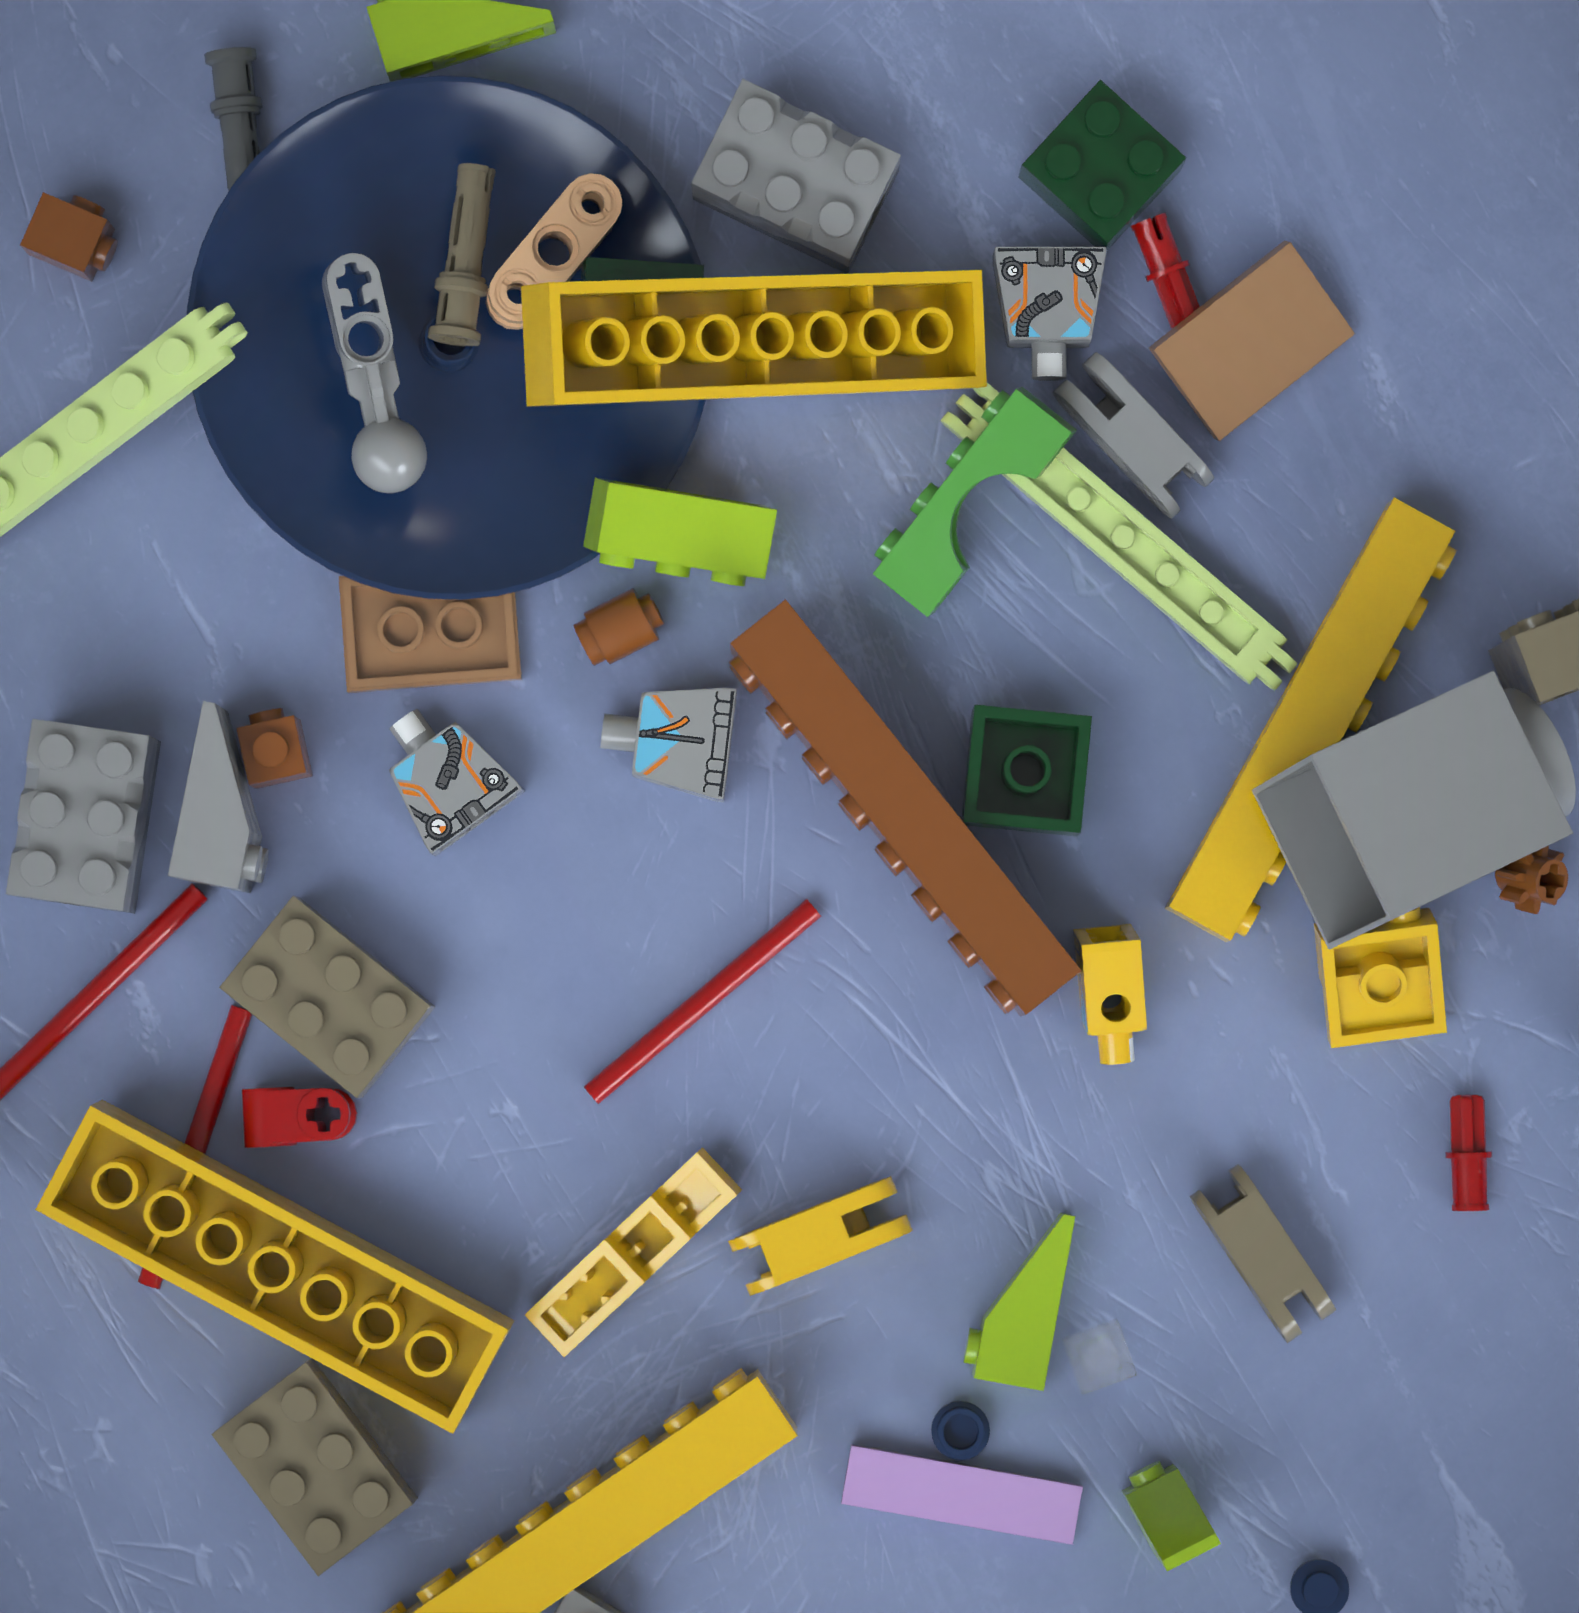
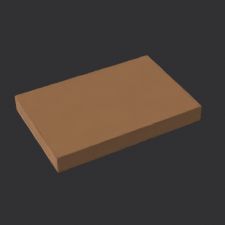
M1284 240L1148 348L1212 437L1220 441L1355 335V332L1292 243Z
M339 576L346 687L348 693L522 680L516 592L497 597L467 600L424 599L393 594L360 584L344 576Z

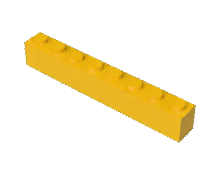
M1395 497L1387 503L1164 909L1224 942L1231 941L1235 933L1245 937L1261 909V906L1254 903L1253 900L1262 883L1266 882L1273 886L1286 864L1252 789L1311 754L1340 742L1347 728L1357 733L1373 704L1372 701L1364 697L1375 677L1385 682L1400 656L1401 651L1392 647L1403 627L1413 631L1428 605L1429 600L1420 596L1431 576L1440 581L1457 550L1448 545L1456 532L1455 530Z

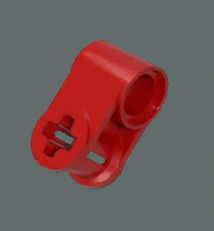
M294 1087L242 1089L244 1148L297 1145V1142L331 1141L343 1138L352 1131L356 1124L358 1114L356 1104L349 1094L341 1089L334 1088L294 1089ZM325 1098H328L330 1107L340 1108L341 1112L340 1119L331 1121L330 1131H327L325 1122L316 1121L314 1116L315 1109L324 1107Z

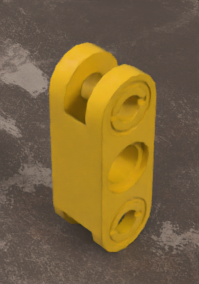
M889 1176L729 1240L728 1243L732 1252L746 1247L751 1249L761 1245L770 1271L761 1274V1278L745 1285L749 1296L779 1286L912 1232L913 1229L907 1214L870 1227L863 1207L898 1193L892 1177Z

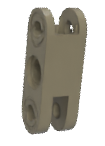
M1237 1164L1228 1171L1236 1184L1234 1187L1240 1196L1219 1210L1214 1203L1210 1204L1200 1190L1192 1194L1190 1199L1282 1338L1289 1343L1301 1335L1302 1331L1284 1303L1301 1292L1307 1303L1321 1320L1334 1313L1336 1308L1243 1168Z

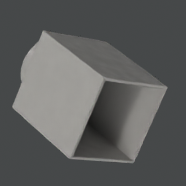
M1494 670L1311 754L1252 789L1255 799L1328 949H1332L1573 834L1566 817L1574 808L1576 786L1572 765L1564 743L1543 709L1526 693L1515 688L1503 689Z

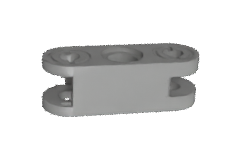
M1095 352L1082 365L1092 381L1106 396L1097 405H1094L1068 380L1062 382L1053 391V395L1071 418L1164 515L1172 519L1180 512V507L1171 496L1172 492L1166 485L1181 471L1189 479L1193 478L1203 487L1208 486L1214 480V476L1201 458L1107 359Z

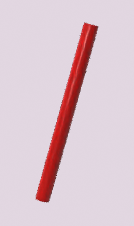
M191 883L0 1068V1101L209 900L195 884Z
M807 899L804 900L583 1087L597 1104L601 1103L822 916Z
M235 1005L230 1006L185 1140V1144L203 1154H206L252 1017L249 1011ZM142 1267L138 1283L160 1289L163 1278Z

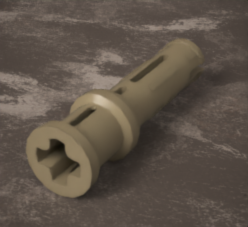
M463 163L459 164L457 169V188L453 205L445 272L439 273V277L435 279L434 288L440 292L436 323L429 327L428 337L434 341L450 345L478 346L481 342V334L476 331L480 298L485 297L488 290L485 278L481 277L482 260L487 236L491 192L496 171L485 165Z

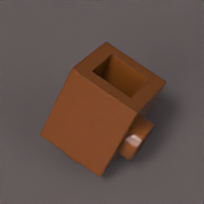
M43 192L20 246L28 255L92 282L98 269L106 271L110 265L118 240L112 237L115 228L107 219L102 217L105 209L100 205L73 195L70 203Z
M283 708L270 709L248 715L250 725L236 728L249 786L259 789L313 777L301 720L296 716L285 717Z

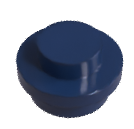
M954 1401L946 1404L936 1413L931 1425V1435L935 1446L943 1455L954 1460H968L977 1456L986 1447L990 1436V1426L986 1415L979 1407L966 1401Z
M1313 1559L1300 1565L1294 1572L1290 1581V1595L1294 1605L1302 1613H1338L1348 1600L1349 1583L1345 1573L1336 1564L1324 1559Z

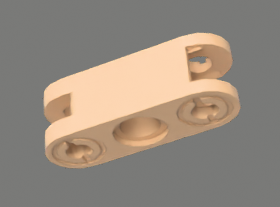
M592 173L576 178L495 273L487 290L486 306L489 315L497 324L506 329H522V303L516 304L510 301L507 292L513 289L521 291V286L569 282L581 268L586 257H590L610 233L622 208L620 191L612 180L601 174ZM592 201L598 205L600 212L589 214L583 209L581 203ZM549 238L562 241L568 248L569 260L558 266L549 265L540 257L538 244Z

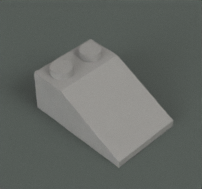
M203 701L168 876L251 893L253 882L262 883L264 879L269 850L260 846L262 834L229 713L215 703Z

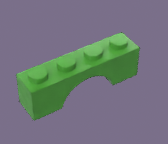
M1023 387L1015 389L1011 396L1002 390L981 416L982 419L989 423L975 442L968 436L962 440L945 463L953 469L950 475L939 488L932 482L929 483L910 508L917 515L904 534L895 528L874 554L882 562L873 575L926 617L935 613L970 568L960 549L957 537L959 511L969 492L982 480L994 475L1018 474L1034 479L1042 476L1077 431V429Z

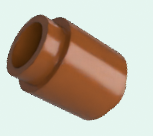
M631 588L584 612L585 619L573 624L587 656L595 666L605 660L612 664L658 641L659 636L656 628L665 623L651 595L647 593L639 597L635 589Z

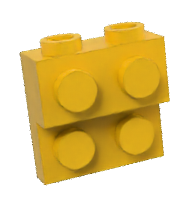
M1418 907L1332 949H1328L1316 923H1314L1318 974L1323 987L1327 1039L1331 1048L1447 1033L1438 924L1430 908L1420 909Z

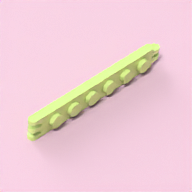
M223 303L209 313L205 307H200L190 312L0 457V537L235 359V354L231 348L244 339L248 332L241 322L233 323L223 331H219L222 326L235 316V312L229 303Z
M988 383L985 388H973L977 395L987 401L982 408L965 394H962L955 402L971 418L967 425L949 411L940 420L945 427L961 440L968 436L975 442L989 424L981 416L999 392ZM1065 448L1060 451L1042 476L1036 479L1018 474H1002L1247 684L1250 685L1257 677L1275 691L1282 683V680L1266 666L1268 662L1272 659L1288 673H1291L1297 666V662L1281 649L1287 641L1283 634Z

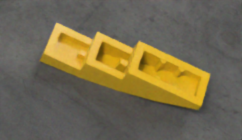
M702 1147L541 1298L525 1316L563 1357L567 1356L734 1199L742 1189Z

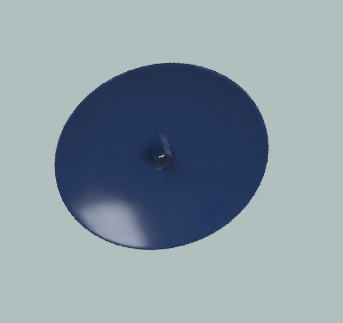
M417 77L370 86L328 103L309 113L282 132L254 158L235 181L216 211L199 251L192 275L187 305L188 315L200 307H205L209 313L217 306L229 303L235 312V316L222 326L219 331H223L233 323L241 322L248 332L244 339L231 348L235 354V359L192 391L197 413L209 444L225 474L245 502L281 538L328 570L366 586L393 594L424 599L467 600L497 597L518 592L562 577L596 558L600 553L583 547L595 477L667 489L686 457L698 429L706 400L527 407L523 328L519 330L506 329L497 324L488 313L486 296L480 298L476 331L481 334V342L478 346H465L458 354L446 355L436 348L432 339H429V327L436 323L440 293L434 288L435 279L439 277V273L445 272L448 255V242L459 164H480L493 168L496 171L491 192L490 213L481 277L485 278V284H487L488 288L495 273L569 184L579 176L589 173L601 174L612 180L618 187L622 198L621 213L612 230L590 257L701 265L690 233L673 201L652 172L626 145L600 124L564 103L542 93L510 83L477 77ZM592 201L581 203L583 209L589 214L600 212L598 205ZM549 238L538 244L540 257L549 265L558 266L569 260L568 248L562 241ZM349 253L365 255L375 263L379 270L393 332L392 346L400 379V385L394 393L398 416L400 420L409 423L420 433L426 445L427 461L421 477L411 487L397 493H382L369 488L359 479L352 464V446L356 436L365 425L360 402L348 394L342 362L335 347L322 288V278L326 268L340 256ZM345 266V274L336 279V284L339 289H349L353 307L341 309L343 319H347L359 312H374L371 302L361 307L359 306L357 289L366 284L364 275H354L351 266ZM581 268L569 282L580 281ZM513 289L507 292L510 301L516 304L522 303L520 290ZM365 323L355 324L351 328L348 335L351 349L358 355L372 356L379 346V336L376 330Z

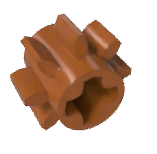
M1548 845L1496 870V882L1502 890L1499 896L1500 899L1515 903V909L1532 914H1538L1541 902L1555 906L1557 900L1564 894L1568 884V871L1562 862L1563 852L1551 850Z

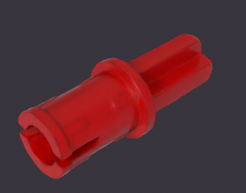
M1165 212L1130 227L1132 232L1134 231L1150 272V275L1145 276L1146 281L1153 280L1170 327L1173 329L1200 306L1185 267L1190 266L1189 260L1182 261Z
M1477 1094L1455 1095L1449 1101L1451 1152H1445V1158L1451 1159L1452 1211L1489 1210V1204H1487V1158L1492 1157V1151H1486L1485 1100L1483 1096Z

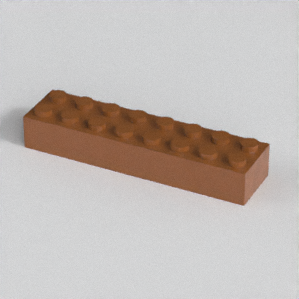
M786 599L730 643L731 654L734 656L728 662L730 670L750 694L759 688L771 704L765 708L768 718L786 740L796 734L808 750L802 754V760L822 785L832 779L844 794L838 800L839 807L859 831L868 825L879 838L881 843L875 846L874 849L877 855L895 877L902 871H905L918 887L911 894L912 899L931 922L941 916L955 934L947 940L948 944L968 968L976 963L980 965L991 979L983 987L1004 1014L1015 1009L1019 1016L1027 1015L1082 971Z

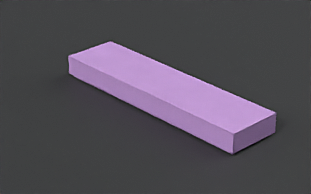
M851 1444L841 1504L1073 1545L1083 1486Z

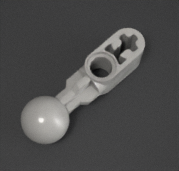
M349 253L340 256L326 268L322 278V288L335 347L342 362L348 394L360 402L365 425L354 440L351 453L352 464L359 479L369 488L382 493H397L408 489L421 477L426 466L427 450L420 433L409 423L400 420L398 416L394 393L400 385V379L392 346L393 332L379 270L375 263L365 255ZM345 266H351L354 275H364L366 284L357 289L359 306L361 307L371 302L374 312H359L347 319H343L341 309L353 307L349 289H339L336 284V279L345 274ZM355 324H368L378 333L379 346L372 356H361L351 349L348 335Z

